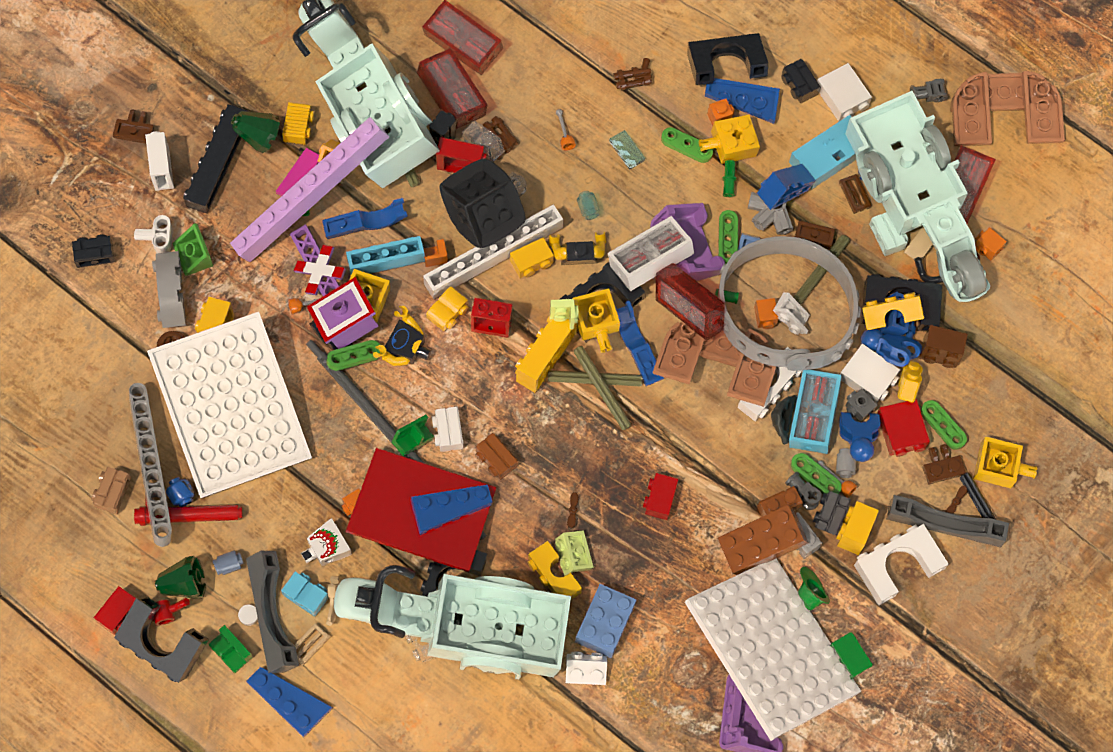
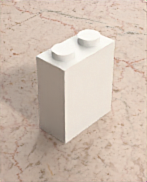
M849 63L817 79L821 87L819 94L838 121H841L848 115L852 117L854 113L859 110L862 112L870 106L872 96Z
M156 131L146 134L149 170L155 191L173 189L170 151L165 133Z
M862 344L840 375L841 381L858 392L862 389L864 392H869L874 399L873 401L877 404L879 400L883 401L889 393L887 391L889 386L894 387L900 377L897 375L900 369L888 363L880 355Z

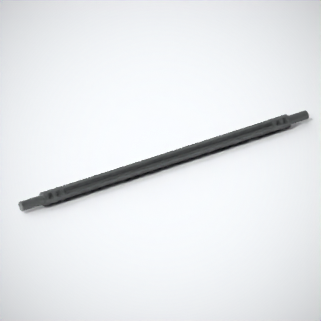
M313 340L308 341L306 345L318 357L317 360L386 438L392 442L396 430L342 370L335 371L327 366L328 354L322 352ZM414 451L403 456L424 463ZM483 530L480 537L481 541L487 536Z

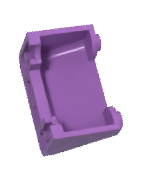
M704 204L666 205L652 219L650 228L672 216L692 239L694 249L693 255L665 271L667 278H672L678 284L685 285L720 275V270L725 261L721 256L712 257L702 229V225H704L708 218Z
M728 675L720 731V747L735 752H782V740L777 737L770 741L733 679Z

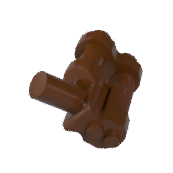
M643 59L641 69L631 67V70L622 71L620 69L613 73L614 80L619 81L616 82V88L622 91L626 90V88L652 84V74L649 68L650 59ZM633 77L634 80L626 82L624 78Z
M495 116L491 119L492 123L487 121L482 126L484 127L483 131L492 138V143L499 146L494 154V158L500 160L504 152L509 153L518 144V140L507 129L504 121ZM499 128L502 133L498 135L494 129Z

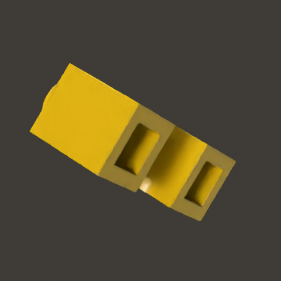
M915 292L904 294V298L896 299V296L887 297L884 302L877 303V300L868 301L862 307L867 330L886 327L885 315L893 309L899 310L903 314L905 323L924 319L920 294L915 295Z
M548 541L528 554L529 561L527 563L533 571L536 570L538 572L540 582L544 587L548 586L551 593L571 596V600L581 594L582 588L571 572L564 577H556L551 573L550 569L559 562V556Z

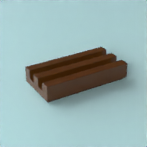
M857 174L840 179L839 184L853 214L858 211H864L866 208H871L872 205ZM851 180H854L856 184V187L864 201L863 205L859 199L857 191L854 188Z

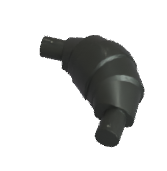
M796 395L788 396L779 401L771 413L772 426L775 428L778 436L781 437L782 444L789 443L788 433L794 403L797 402L798 398Z

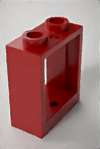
M440 137L438 144L440 151L436 153L437 170L455 173L472 162L484 158L487 159V154L484 153V146Z
M474 298L471 312V332L509 338L512 323V304Z

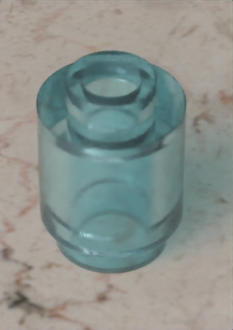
M589 191L581 192L577 198V203L582 216L586 220L597 218L600 209L594 193Z

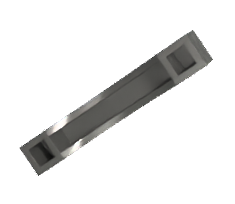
M893 495L890 500L886 520L911 526L917 525L919 527L924 524L927 530L1000 548L1006 542L1009 527L1008 522L991 518H975L950 514L925 506L913 499Z
M261 550L246 558L268 673H285L299 666L296 647L284 633L277 614L276 587L280 572L276 551Z

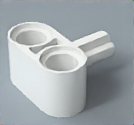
M160 215L156 217L152 229H135V240L152 241L156 253L171 251L173 228L167 216ZM161 225H167L164 229L159 228ZM160 242H166L165 245L158 246Z

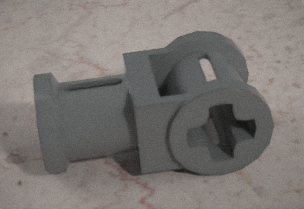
M944 79L925 82L924 86H910V91H913L916 99L926 98V102H942L948 99V94L945 92Z
M795 472L785 484L796 488L805 509H816L821 500V492L809 482L805 483L800 478V474Z

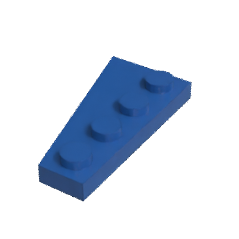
M714 78V83L706 84L705 97L715 101L727 99L733 108L774 124L780 88Z
M488 485L412 497L411 503L419 534H425L430 529L439 528L449 521L458 520L461 516L470 515L491 506L492 498Z
M262 667L246 681L303 738L332 710L331 706L280 677L268 673Z

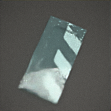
M625 130L609 139V142L629 170L645 161V157Z

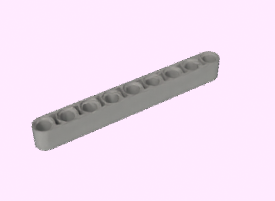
M134 383L129 388V403L154 543L157 546L164 547L171 542L172 528L148 394L143 384ZM140 428H147L148 430L142 431ZM144 445H150L151 447H149V448H144L143 446H144ZM147 462L154 463L153 465H146ZM154 479L157 480V482L150 483L149 480ZM159 497L160 500L154 501L152 498ZM156 515H163L164 517L161 518V519H158V518H156L155 516H156ZM161 532H163V533H166L167 535L164 536V537H161V536H159L158 534L161 533Z

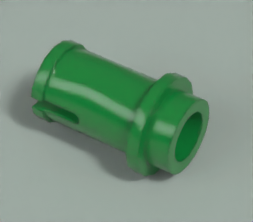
M716 289L714 300H717L719 289ZM724 290L725 302L737 304L739 292Z

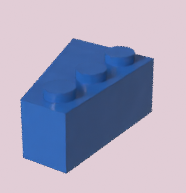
M803 164L773 171L769 178L760 184L761 188L757 194L768 208L772 210L807 192L816 180Z

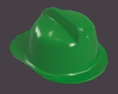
M807 567L800 568L803 583L798 590V594L807 610H813L822 603L829 604L830 599L825 593L817 575Z

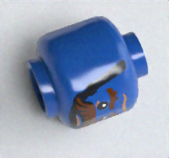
M177 477L168 482L170 486L167 487L166 494L172 505L184 507L193 501L195 491L188 479L180 480Z

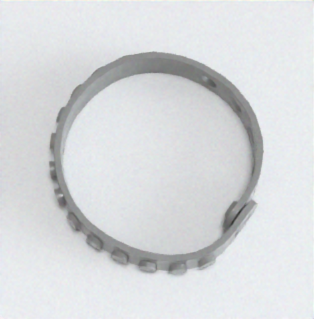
M770 237L757 240L742 247L732 254L727 264L724 263L722 266L717 296L720 325L732 345L748 358L769 366L787 367L791 371L822 368L832 362H836L841 358L845 349L849 350L853 343L851 339L852 333L856 334L859 323H856V319L860 318L861 308L858 306L859 292L856 290L853 277L845 265L827 249L814 242L797 237ZM770 254H791L809 259L826 269L844 290L850 312L849 329L838 344L825 351L811 353L807 349L778 350L759 345L745 336L734 325L729 316L724 299L726 281L735 269L756 257ZM760 353L766 354L769 357L762 356Z

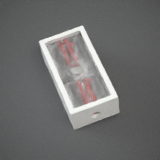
M670 216L610 251L608 258L610 267L627 288L632 291L693 255L694 249L692 239L674 218Z

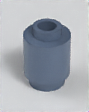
M235 550L217 556V559L213 560L218 575H226L241 569V564H244L240 552L236 554Z

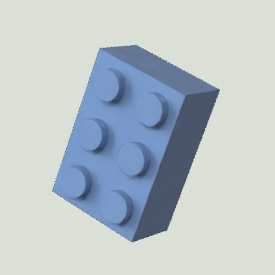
M599 584L577 633L575 643L612 658L634 609L636 599Z

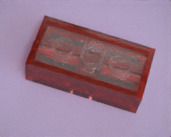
M446 0L439 5L422 26L426 37L479 75L485 72L503 49L501 39Z
M451 48L419 62L418 76L440 110L446 113L449 112L456 118V129L486 115L488 104Z
M961 145L954 161L959 160L960 162L955 170L968 192L962 207L959 209L966 224H968L996 159Z
M674 263L656 273L655 300L706 341L724 330L725 302Z

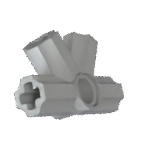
M751 192L748 209L760 211L752 218L754 226L764 231L773 222L777 235H785L791 232L793 226L786 209V202L779 205L780 209L774 208L770 210L757 193Z

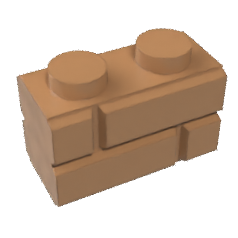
M107 467L105 472L102 471L99 477L100 486L98 490H94L91 497L93 505L98 509L117 514L130 484V475Z

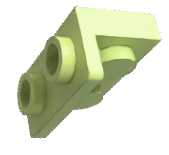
M574 299L551 300L550 319H554L557 322L569 319V327L574 329V323H578V306H574Z
M584 531L565 532L555 539V548L559 554L560 566L564 576L570 572L587 571L594 568Z

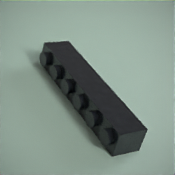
M230 104L227 105L225 110H222L220 122L213 129L212 140L206 144V153L204 157L200 158L198 162L199 168L191 177L190 188H187L184 192L183 199L185 200L186 207L208 214L242 139L233 130L232 118L241 111H249Z

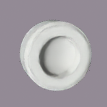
M244 605L241 607L238 617L242 624L251 626L258 621L255 606Z

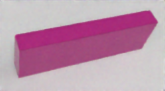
M306 148L277 188L276 194L279 196L284 195L319 163V155Z

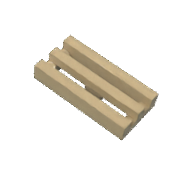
M316 623L294 644L297 650L315 630L318 631L297 654L298 662L301 666L330 638ZM323 635L324 637L301 659L300 657Z

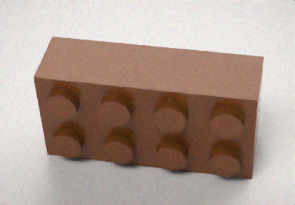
M786 505L718 537L730 569L735 575H739L760 564L768 563L809 544L796 512L790 505Z

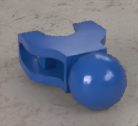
M878 329L865 330L861 336V344H864L874 352L876 351L888 363L899 367L906 366L910 363L911 359L917 358L922 352L921 344L906 336H896L888 333L883 335ZM913 346L916 352H910V350L907 349V347ZM899 357H904L905 360L901 361Z
M841 412L839 434L850 444L852 458L859 462L870 460L874 455L872 442L878 438V430L880 428L879 414L870 413L869 420L861 423L852 419L850 412Z

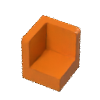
M444 239L436 240L437 246L424 248L425 267L446 264L448 262Z

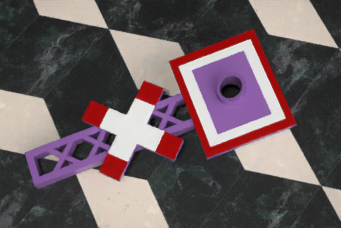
M306 224L292 232L290 235L304 260H297L293 271L311 275L305 290L306 294L317 296L318 290H320L323 296L306 307L325 343L328 344L332 341L338 349L344 348L377 328L378 324L373 318V315L376 313L357 278L354 277L339 286L336 279L342 280L346 269L328 265L334 247L322 245L320 250ZM303 234H307L304 241L297 239ZM308 247L314 248L311 255L306 254ZM323 277H327L326 282L322 281Z

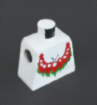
M332 518L307 538L310 548L301 553L306 563L317 558L321 566L352 555L348 544Z

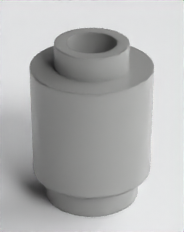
M848 448L840 449L837 454L836 473L841 478H851L856 473V460L852 458Z

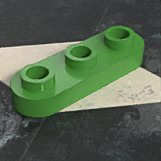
M672 127L666 128L662 132L661 141L665 146L701 163L711 160L713 149L702 153L700 150L702 147H699L698 139Z
M731 210L723 211L719 217L718 256H721L727 264L730 258H726L724 255L729 254L732 256L734 252L738 251V216ZM725 220H730L731 223L728 224ZM725 237H729L731 240L727 241Z
M369 340L333 350L327 356V366L332 370L338 371L377 360L378 358H375L368 351L380 354L379 349L375 348L380 344L377 341Z
M933 400L926 401L921 408L922 417L951 449H961L967 441L966 434L939 403ZM927 410H932L933 414H929ZM940 424H944L946 428H941ZM953 438L958 439L959 443L953 442Z
M798 453L794 455L791 460V468L794 472H798L800 477L809 482L813 487L819 489L822 494H828V486L834 488L832 492L840 493L842 486L837 478L806 454ZM801 462L804 466L799 467L797 463ZM817 474L819 479H814L812 475Z

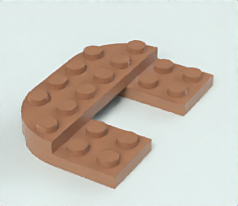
M1031 71L1001 74L982 72L969 77L956 90L951 101L950 112H952L954 146L991 145L990 111L1024 110L1027 144L1063 143L1065 141L1063 111L1058 90L1044 76Z
M702 316L688 317V320L681 323L677 322L669 329L664 338L653 374L690 385L700 356L736 367L727 396L764 407L776 366H769L745 356L728 340L720 324H711ZM748 329V332L740 330L750 340L771 348L768 340L758 332ZM760 353L762 356L769 357L766 354Z

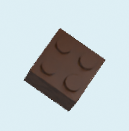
M930 325L923 338L922 352L919 359L930 364H942L946 368H956L964 355L968 334Z

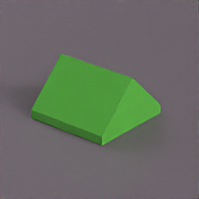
M194 223L172 243L175 251H179L180 263L185 276L213 267L199 227Z

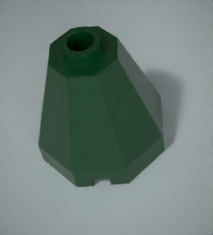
M241 111L233 116L231 124L233 125V130L256 151L264 153L272 146L269 144L270 140L274 141L277 137L280 121L277 120L278 116L272 113Z
M194 555L185 557L159 573L155 580L156 590L160 591L162 595L193 599L204 597L206 583H201V578H205V574L200 560L195 558Z

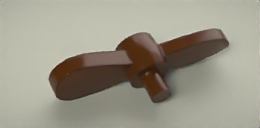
M961 486L958 489L956 497L951 501L952 504L945 510L946 513L954 514L956 507L960 504V500L967 493L966 486Z
M573 492L570 496L571 507L569 508L567 526L570 529L574 528L576 524L575 514L577 513L576 506L579 500L576 492Z

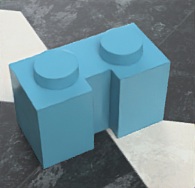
M295 571L282 588V595L315 617L329 599L327 589L319 583L313 585L310 583L311 578L304 573L298 574Z

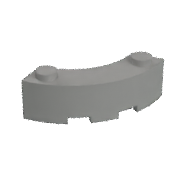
M179 251L157 253L156 260L152 261L153 271L156 272L160 307V310H157L158 322L162 321L163 328L185 326L183 293H179L182 290Z

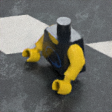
M595 232V243L593 241L567 242L562 246L560 245L559 234H557V237L549 235V246L552 247L554 257L557 260H561V265L597 264V258H602L605 254L606 232H603L601 235Z
M399 306L402 309V314L394 311V315L402 317V320L399 319L386 345L375 347L379 349L380 354L374 352L373 356L375 358L382 357V360L392 366L414 364L417 357L428 360L432 350L423 346L425 336L422 329L413 317L408 314V309L405 306Z

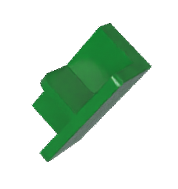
M426 414L396 431L391 443L402 456L433 440L434 435L425 426L429 418Z
M223 625L219 629L220 634L209 643V647L233 673H236L253 657L234 634Z
M852 632L832 642L830 645L840 657L839 661L845 665L850 673L849 677L851 680L857 678L860 673L871 668L873 665Z

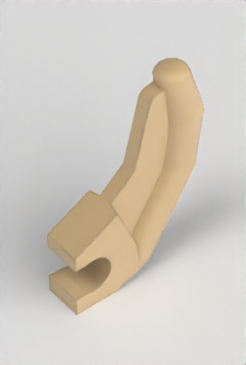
M331 576V585H328V597H330V608L326 622L328 626H331L337 617L334 610V598L340 580L336 576Z

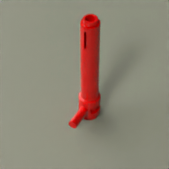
M146 498L145 506H139V508L134 509L135 524H140V526L150 524ZM238 505L168 507L170 523L239 520V518L243 517L242 506L238 507ZM156 515L155 517L158 518V519H161V518H163L164 516H163V515Z

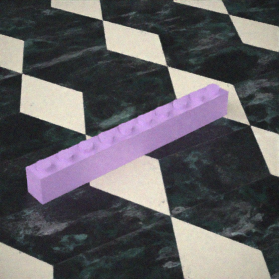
M369 117L230 242L238 255L248 262L256 258L389 138L388 134L379 123Z

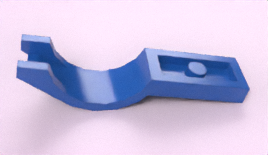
M404 198L393 200L392 204L381 210L371 212L357 210L324 219L322 222L325 236L327 239H332L360 230H378L389 227L408 216L407 212L403 209Z
M630 301L625 302L626 306L619 309L616 308L620 321L619 333L627 349L630 351L640 375H642L645 387L663 380L664 377L653 374L656 359L649 343L645 341L640 333Z

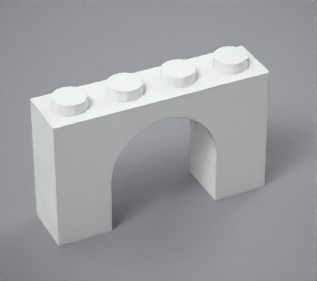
M924 524L919 527L914 525L906 530V534L902 536L897 534L892 537L890 543L886 545L881 543L873 548L874 551L870 554L865 552L857 557L858 560L854 566L878 605L892 599L899 592L885 567L886 558L890 554L895 552L911 554L917 559L928 578L948 566L947 560Z

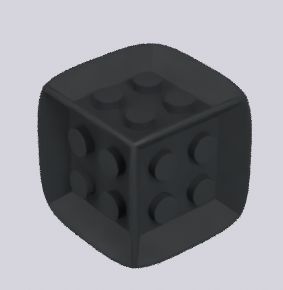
M484 158L472 162L447 177L439 185L443 203L452 223L458 232L477 248H485L498 242L517 230L526 221L524 208L514 183L505 171L488 159Z

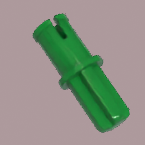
M734 160L725 161V174L722 177L724 181L723 196L728 198L735 196V181H737V178L735 177Z

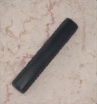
M970 473L961 475L960 480L967 487V492L981 517L996 520Z

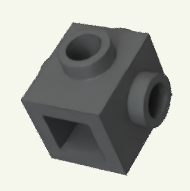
M862 389L858 392L853 391L847 397L848 401L845 405L847 412H850L851 416L856 417L860 422L875 411L877 407L872 395L867 391L864 392Z

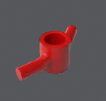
M184 598L172 605L170 600L157 601L156 603L161 606L152 621L157 626L173 622L175 620L173 613L190 604L189 599Z

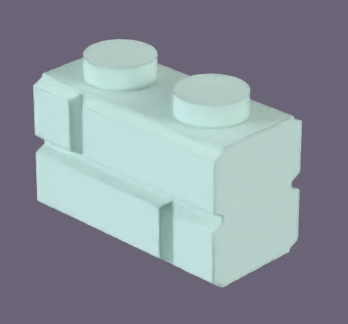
M887 212L871 218L869 225L885 257L905 249L908 242L907 234L904 233L899 236Z

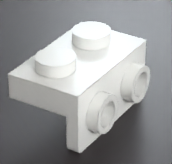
M783 292L773 311L778 316V319L789 327V331L797 335L799 333L807 334L808 330L804 325L810 315L790 293Z
M572 652L567 654L566 683L606 685L607 656L602 653L584 655L582 652Z

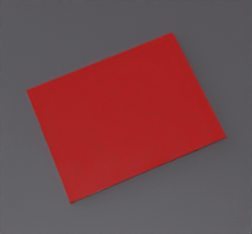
M376 448L346 533L469 573L490 506L470 515L461 516L458 520L449 521L439 528L430 529L425 534L420 535L411 498L488 484ZM488 485L493 500L497 487Z

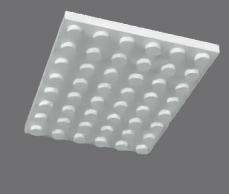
M259 312L147 351L200 498L312 458Z
M777 559L751 568L685 601L691 614L770 741L861 692L854 679L851 680L849 677L850 673L845 665L839 661L840 657L834 648L830 646V641L810 610H807L798 591Z

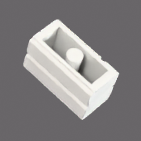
M458 407L436 409L435 416H432L433 428H437L438 434L434 435L435 445L440 446V452L463 449Z

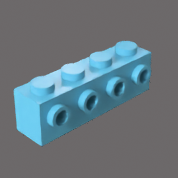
M420 236L346 252L350 275H352L354 269L371 274L425 262V254Z

